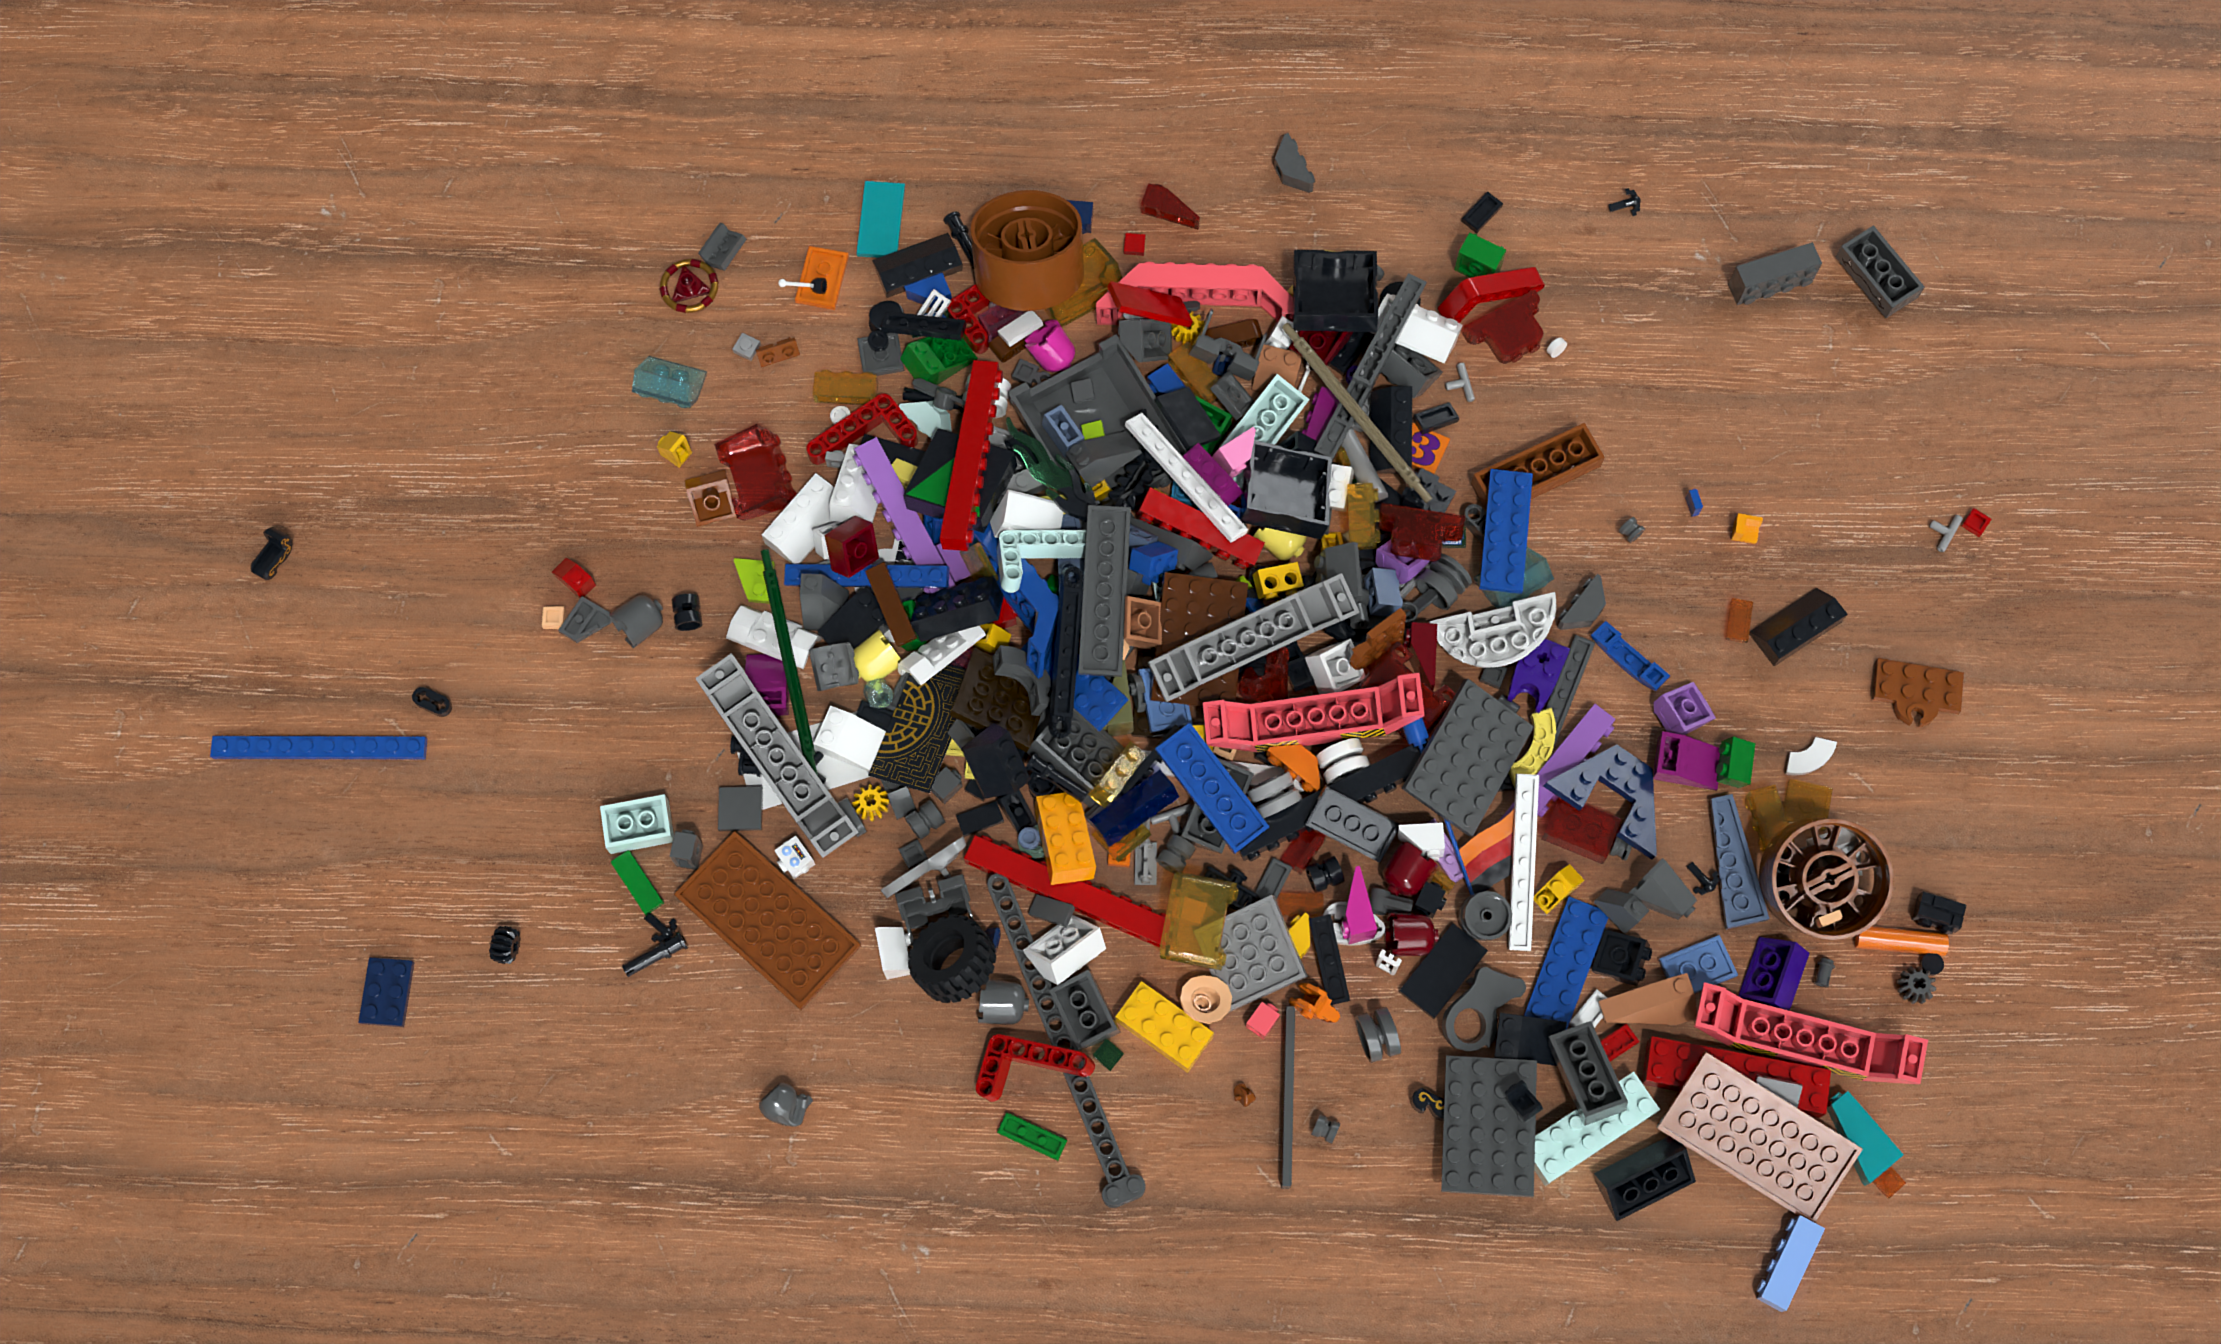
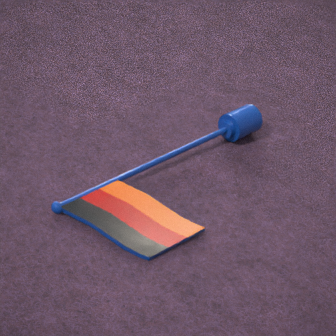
M1420 718L1404 726L1403 730L1408 744L1413 743L1414 747L1419 746L1422 753L1424 750L1422 744L1426 743L1425 739L1429 738L1423 718ZM1514 808L1501 821L1476 834L1460 849L1458 848L1450 823L1444 819L1470 895L1485 892L1497 882L1511 875Z

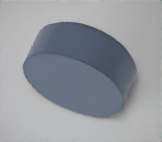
M1032 827L1022 829L1018 836L1020 846L1026 850L1037 848L1040 844L1039 832Z

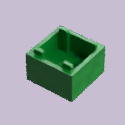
M1469 232L1458 252L1454 270L1470 278L1499 273L1506 249L1503 246L1500 247L1477 236L1475 233Z

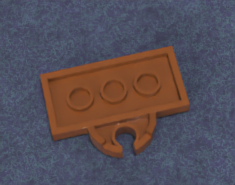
M1399 608L1367 632L1366 641L1352 649L1354 653L1350 658V665L1355 670H1360L1364 667H1367L1369 671L1375 667L1378 669L1386 662L1388 657L1391 655L1395 656L1401 652L1406 613L1402 608Z
M1878 658L1875 666L1873 700L1893 703L1897 719H1900L1909 726L1913 722L1911 712H1918L1921 715L1918 727L1929 725L1935 719L1938 711L1960 714L1964 672Z

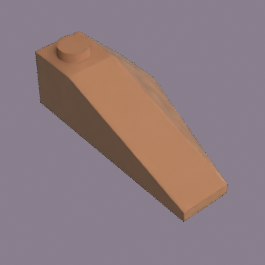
M1688 973L1598 1001L1605 1023L1676 1026L1696 1020L1697 1016L1695 993Z

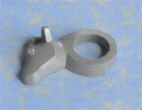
M964 837L959 838L880 891L886 898H889L930 870H938L946 879L950 878L951 875L946 867L958 857L959 852L966 846Z

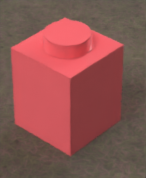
M1261 1002L1246 1023V1028L1264 1040L1279 1020L1280 1014L1277 1013L1279 1010L1270 1003L1264 1004Z

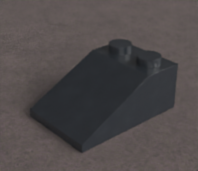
M866 586L850 598L818 631V634L828 645L849 642L853 649H855L876 631L880 630L884 634L890 629L876 596Z
M1500 1012L1494 1057L1536 1060L1538 1064L1557 1066L1548 1046L1549 1036L1566 1030L1567 1022Z

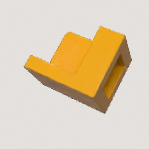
M1738 513L1733 523L1731 540L1756 544L1759 527L1763 522V518Z

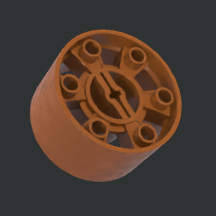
M1021 190L997 196L985 203L976 212L970 229L975 282L979 291L988 300L996 305L1012 310L1034 311L1058 305L1070 298L1079 289L1084 278L1082 221L1077 209L1070 202L1049 192Z
M1812 817L1789 824L1772 838L1761 858L1759 883L1765 903L1774 916L1783 924L1793 930L1813 937L1840 940L1863 933L1882 917L1893 894L1894 872L1888 852L1879 839L1869 830L1847 820ZM1824 826L1828 834L1825 838L1821 839L1818 831ZM1811 828L1814 845L1806 847L1801 851L1792 840L1804 830ZM1841 828L1850 831L1861 841L1847 854L1838 847H1835ZM1785 848H1787V857L1783 859L1780 858ZM1859 851H1863L1865 854V859L1861 863L1856 860V854ZM1831 855L1837 859V861L1825 867L1815 868L1811 874L1807 875L1810 865L1819 857ZM1778 863L1790 866L1788 884L1779 886L1776 884ZM1873 868L1874 883L1872 893L1858 888V871ZM1844 880L1841 890L1834 897L1819 900L1814 896L1827 888H1836ZM1782 890L1786 893V899L1781 902L1778 894ZM1857 895H1861L1863 898V903L1859 907L1854 905V898ZM1799 901L1811 908L1805 926L1795 921L1787 912ZM1844 903L1857 916L1839 928H1836L1835 923L1822 928H1818L1814 924V919L1817 915L1824 916L1832 913V909Z

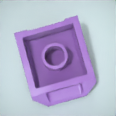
M1404 530L1376 549L1375 562L1378 568L1396 570L1399 584H1404L1415 577L1429 563L1438 550Z
M1694 682L1662 694L1654 701V713L1658 716L1666 731L1670 733L1685 735L1716 719L1713 711Z

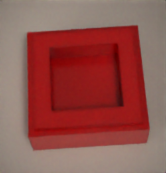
M1126 233L1124 254L1144 256L1146 234Z
M1973 508L1961 527L1980 537L1992 519Z

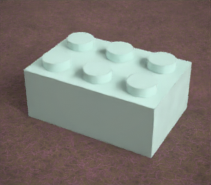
M665 794L600 806L605 846L610 854L673 843L674 832L669 800Z

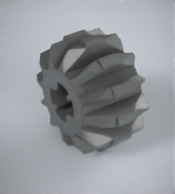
M1911 966L1907 969V972L1903 971L1900 973L1902 978H1899L1897 983L1902 987L1897 992L1905 993L1903 1000L1910 997L1911 1004H1915L1917 1000L1920 1004L1926 1002V999L1930 1000L1933 997L1931 992L1936 991V987L1931 984L1936 980L1935 978L1929 979L1930 971L1923 973L1922 967L1919 966L1915 970ZM1915 982L1919 984L1917 989L1914 987Z

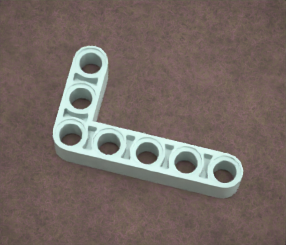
M1005 530L1001 532L997 545V558L1002 589L1013 593L1020 588L1023 574L1021 558H1085L1087 530Z

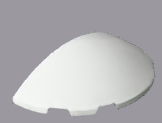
M1555 592L1514 601L1513 606L1475 615L1467 612L1433 620L1430 623L1438 624L1437 641L1456 660L1484 668L1505 666L1529 655L1546 638L1555 618L1556 594Z

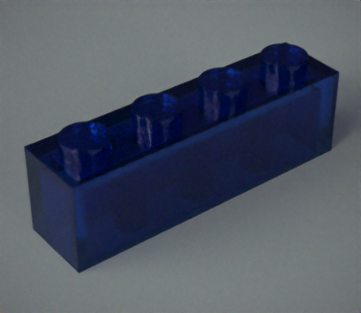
M1158 770L1089 820L1098 835L1110 847L1131 831L1137 829L1145 821L1155 816L1166 806L1172 804L1180 796L1173 783L1161 770Z

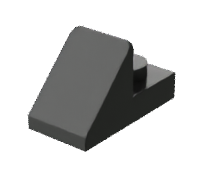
M881 780L897 820L911 812L917 811L907 786Z

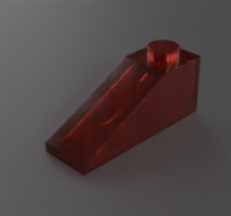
M1148 183L1141 202L1142 214L1199 230L1200 217L1169 189L1160 184Z

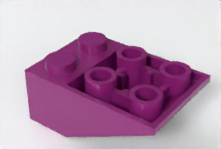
M766 654L746 655L745 673L775 716L789 715V690L783 662Z
M1662 731L1657 740L1653 779L1717 791L1716 768L1719 764V747L1685 735Z

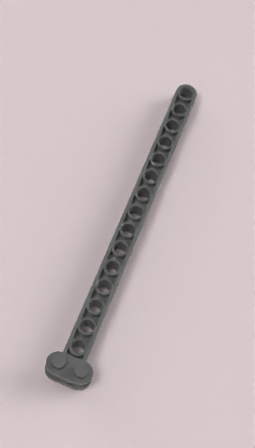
M993 874L987 882L989 894L1052 1046L1058 1047L1060 1042L1067 1041L1070 1043L1069 1049L1079 1051L1049 991L1053 988L1051 982L1043 978L1036 968L1028 970L1025 967V964L1030 960L1023 950L1017 948V944L1024 940L1030 945L1034 941L1009 880L999 874ZM1000 881L1005 885L1003 889L995 890L993 889L994 883ZM1005 901H1010L1013 905L1011 909L1003 910L1001 904ZM1012 921H1018L1021 924L1017 930L1009 928V924ZM1041 980L1045 982V987L1042 990H1036L1033 984ZM1049 1000L1053 1002V1008L1044 1010L1041 1007L1044 1001ZM1053 1021H1059L1062 1023V1027L1054 1031L1050 1028V1024ZM1065 1056L1059 1059V1064L1064 1061ZM1083 1061L1080 1062L1079 1069L1084 1066ZM1063 1072L1108 1182V1185L1102 1191L1103 1202L1110 1208H1117L1139 1199L1145 1193V1181L1139 1175L1129 1174L1090 1077ZM1078 1082L1087 1084V1089L1084 1092L1075 1090V1085ZM1088 1102L1096 1106L1092 1113H1087L1083 1110V1106ZM1095 1123H1101L1104 1126V1131L1096 1134L1092 1131V1126ZM1104 1144H1110L1113 1147V1151L1108 1155L1100 1151L1101 1146ZM1119 1165L1122 1169L1121 1173L1117 1176L1111 1175L1109 1173L1110 1166Z

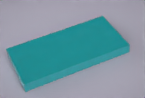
M865 181L857 257L879 258L898 251L905 183Z

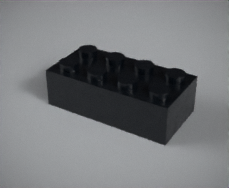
M994 575L987 578L981 577L969 583H961L949 589L944 588L932 594H923L916 598L910 623L919 640L923 642L999 620L1004 595Z

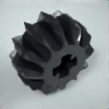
M499 926L494 931V935L491 936L492 940L489 943L490 958L501 964H511L518 954L521 940L520 933L512 927Z

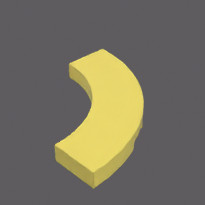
M1552 708L1543 710L1539 714L1533 713L1530 716L1534 726L1531 746L1528 752L1519 761L1515 762L1508 772L1514 788L1516 774L1537 775L1551 756L1556 735V723Z

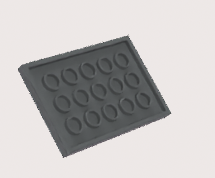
M1464 679L1401 789L1466 835L1473 836L1534 726L1471 680Z
M1446 1056L1441 1192L1534 1197L1536 1115L1524 1122L1509 1105L1505 1091L1513 1084L1523 1080L1528 1090L1536 1098V1060Z

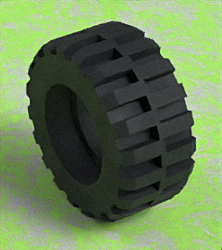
M949 915V918L941 917L938 918L937 922L928 924L929 927L925 930L922 929L918 939L914 940L912 943L913 949H910L908 968L910 969L911 977L928 996L942 1003H950V1001L955 1003L960 1002L962 998L968 999L972 997L971 994L974 992L978 993L981 990L980 987L988 982L989 974H992L995 966L993 963H996V948L992 939L973 919L963 915ZM964 948L961 956L953 965L941 970L942 964L951 953Z

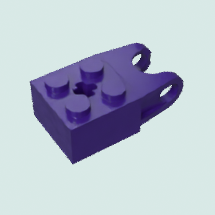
M1544 639L1529 655L1520 659L1511 678L1507 701L1512 702L1519 693H1529L1535 699V712L1539 714L1554 690L1570 648Z

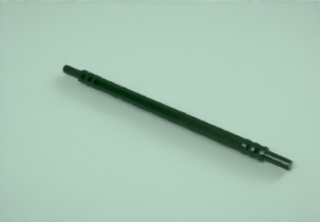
M769 549L760 551L765 570L763 571L802 755L818 776L814 759L816 754L776 570L772 567Z

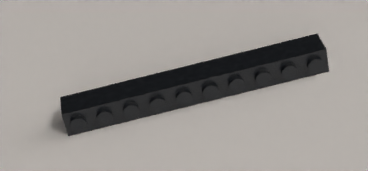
M1427 738L1425 739L1426 743L1422 744L1424 748L1428 743ZM1412 744L1328 787L1359 803H1370L1378 798L1377 795L1383 792L1388 794L1396 790L1397 785L1405 783L1421 755L1419 746L1414 747ZM1323 789L1264 818L1269 828L1239 850L1243 861L1256 860L1261 856L1260 853L1266 850L1269 852L1274 851L1280 847V843L1286 840L1292 842L1300 837V833L1306 830L1307 832L1314 831L1315 829L1305 825L1304 822Z

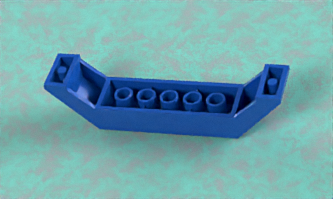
M924 515L923 525L934 546L941 543L940 534L943 519ZM989 522L984 533L973 530V543H969L967 553L987 577L994 575L1004 595V599L1033 634L1028 640L1026 664L1039 679L1043 677L1057 630L1059 597L1052 593L1047 582L1039 577L1035 567L1029 564L1025 558H1021L1023 574L1018 591L1010 593L1002 589L997 558L999 538L994 537Z

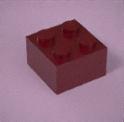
M854 516L825 534L831 570L840 575L850 578L879 559L874 527L870 521Z

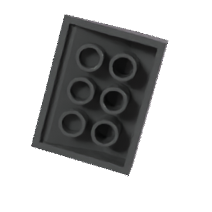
M1073 708L1072 730L1067 737L1054 738L1049 732L1048 724L1032 742L1027 753L1031 757L1036 753L1038 758L1047 764H1053L1056 771L1089 791L1083 802L1091 808L1103 796L1134 756L1105 730L1098 731ZM1058 722L1056 730L1062 733L1064 726L1061 722Z

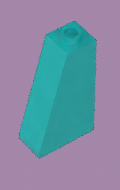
M1849 1091L1844 1094L1838 1092L1829 1099L1831 1104L1827 1107V1111L1837 1132L1863 1148L1853 1165L1861 1182L1866 1186L1904 1154Z

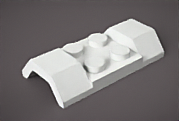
M740 606L731 620L726 639L782 661L772 613L767 611L760 612L747 606ZM786 619L796 667L804 669L809 656V649H812L816 641H820L822 638L816 633L803 629L802 625Z
M980 626L934 638L927 644L922 645L917 652H912L899 662L898 672L900 675H903L905 672L910 673L918 684L922 685L986 634Z

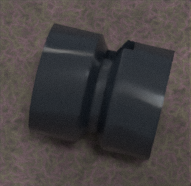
M681 594L673 597L671 601L673 612L676 613L674 615L675 629L691 631L702 627V616L698 611L700 609L699 596L696 594Z
M1034 772L1031 773L1028 787L1030 796L1034 801H1036V796L1057 793V787L1049 781H1042L1040 776Z
M1335 856L1324 859L1322 864L1316 862L1305 867L1308 880L1315 893L1327 889L1329 884L1336 886L1345 881L1342 869Z

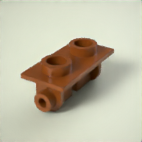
M788 337L778 341L775 346L773 343L762 347L759 346V349L756 350L761 368L800 355L795 337Z

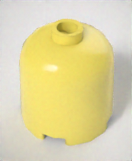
M1265 527L1262 530L1259 528L1253 536L1265 542L1263 547L1279 560H1289L1293 556L1298 558L1305 550L1303 545L1307 536Z
M880 630L876 631L854 649V662L859 672V678L862 677L868 683L880 681L881 678L883 679L898 669V663L902 661Z

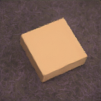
M543 607L542 628L559 629L565 621V607Z
M1840 910L1817 918L1815 923L1818 928H1822L1841 920L1843 916Z

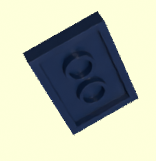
M369 957L358 1023L391 1027L405 1026L415 962Z

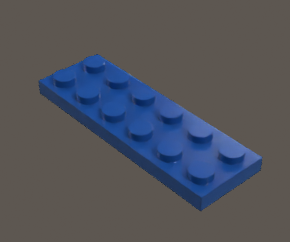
M1490 470L1479 589L1518 594L1523 592L1533 473Z
M1056 633L1045 667L1051 682L1053 679ZM1028 642L1020 650L1027 652ZM1078 654L1074 709L1098 731H1101L1129 699L1104 676L1078 675Z
M1188 723L1154 749L1234 854L1269 828V825L1191 723Z
M1570 896L1568 897L1524 1016L1567 1022V1030L1608 921V917L1600 908Z

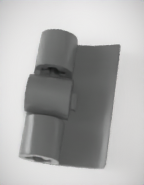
M1360 567L1362 598L1356 603L1360 613L1349 617L1350 626L1353 629L1371 630L1387 617L1370 615L1368 606L1369 591L1365 589L1364 578L1367 574H1362Z

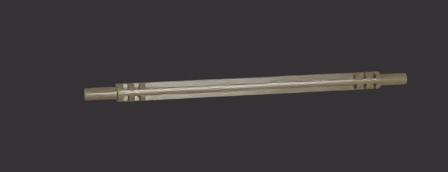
M1289 323L1283 325L1282 329L1294 342V347L1411 489L1414 488L1425 503L1431 501L1433 498L1421 485V480L1306 340L1300 337Z

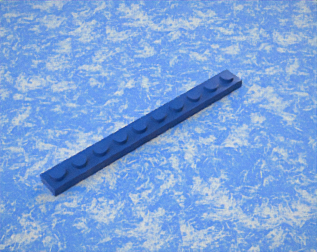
M212 736L210 757L212 759L426 760L428 739L426 737Z

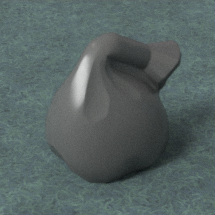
M779 1083L759 1102V1109L764 1117L772 1122L796 1127L803 1123L806 1109L813 1102V1099L809 1095H797L796 1089L789 1084Z

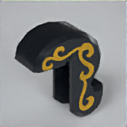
M270 527L263 532L268 542L250 566L251 572L264 580H270L277 574L276 568L288 558L292 549L291 537L275 527Z
M1424 1088L1416 1090L1411 1097L1412 1108L1418 1113H1424L1426 1108H1428L1434 1118L1444 1121V1099Z

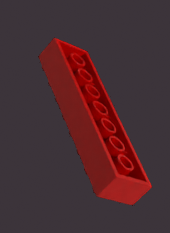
M1653 1036L1647 1041L1642 1075L1643 1085L1679 1092L1704 1051H1707L1754 1081L1757 1074L1801 1083L1803 1087L1798 1108L1812 1117L1821 1118L1826 1115L1831 1070Z

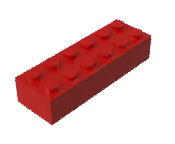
M1151 487L1146 492L1136 515L1140 516V521L1148 524L1153 522L1159 525L1158 528L1193 540L1206 550L1215 552L1217 558L1224 561L1227 559L1234 561V566L1242 570L1250 569L1255 565L1265 542L1249 534H1245L1230 543L1203 512Z

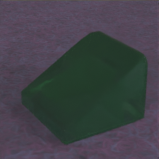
M1106 1038L1093 1054V1059L1111 1072L1124 1053Z

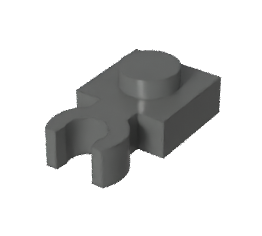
M1020 359L1012 374V379L1022 384L1026 382L1031 387L1033 382L1038 385L1042 383L1041 380L1043 378L1049 379L1051 375L1048 372L1039 373V366Z

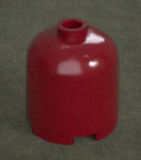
M1402 841L1383 870L1384 881L1389 885L1387 890L1395 896L1399 894L1404 896L1415 895L1437 869V863L1431 858L1427 861L1421 856L1422 851L1408 842L1404 843Z
M1388 913L1386 921H1390L1389 929H1385V948L1391 951L1388 956L1390 954L1394 955V957L1424 956L1431 952L1434 943L1438 942L1439 932L1438 929H1435L1432 920L1428 916L1422 914Z

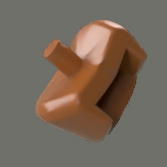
M1244 1083L1236 1085L1234 1088V1100L1239 1101L1244 1107L1249 1106L1256 1100L1254 1093Z

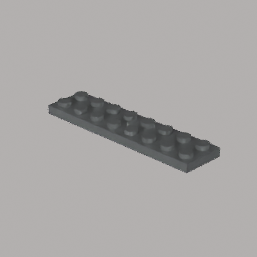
M1088 505L1078 675L1122 677L1131 507Z

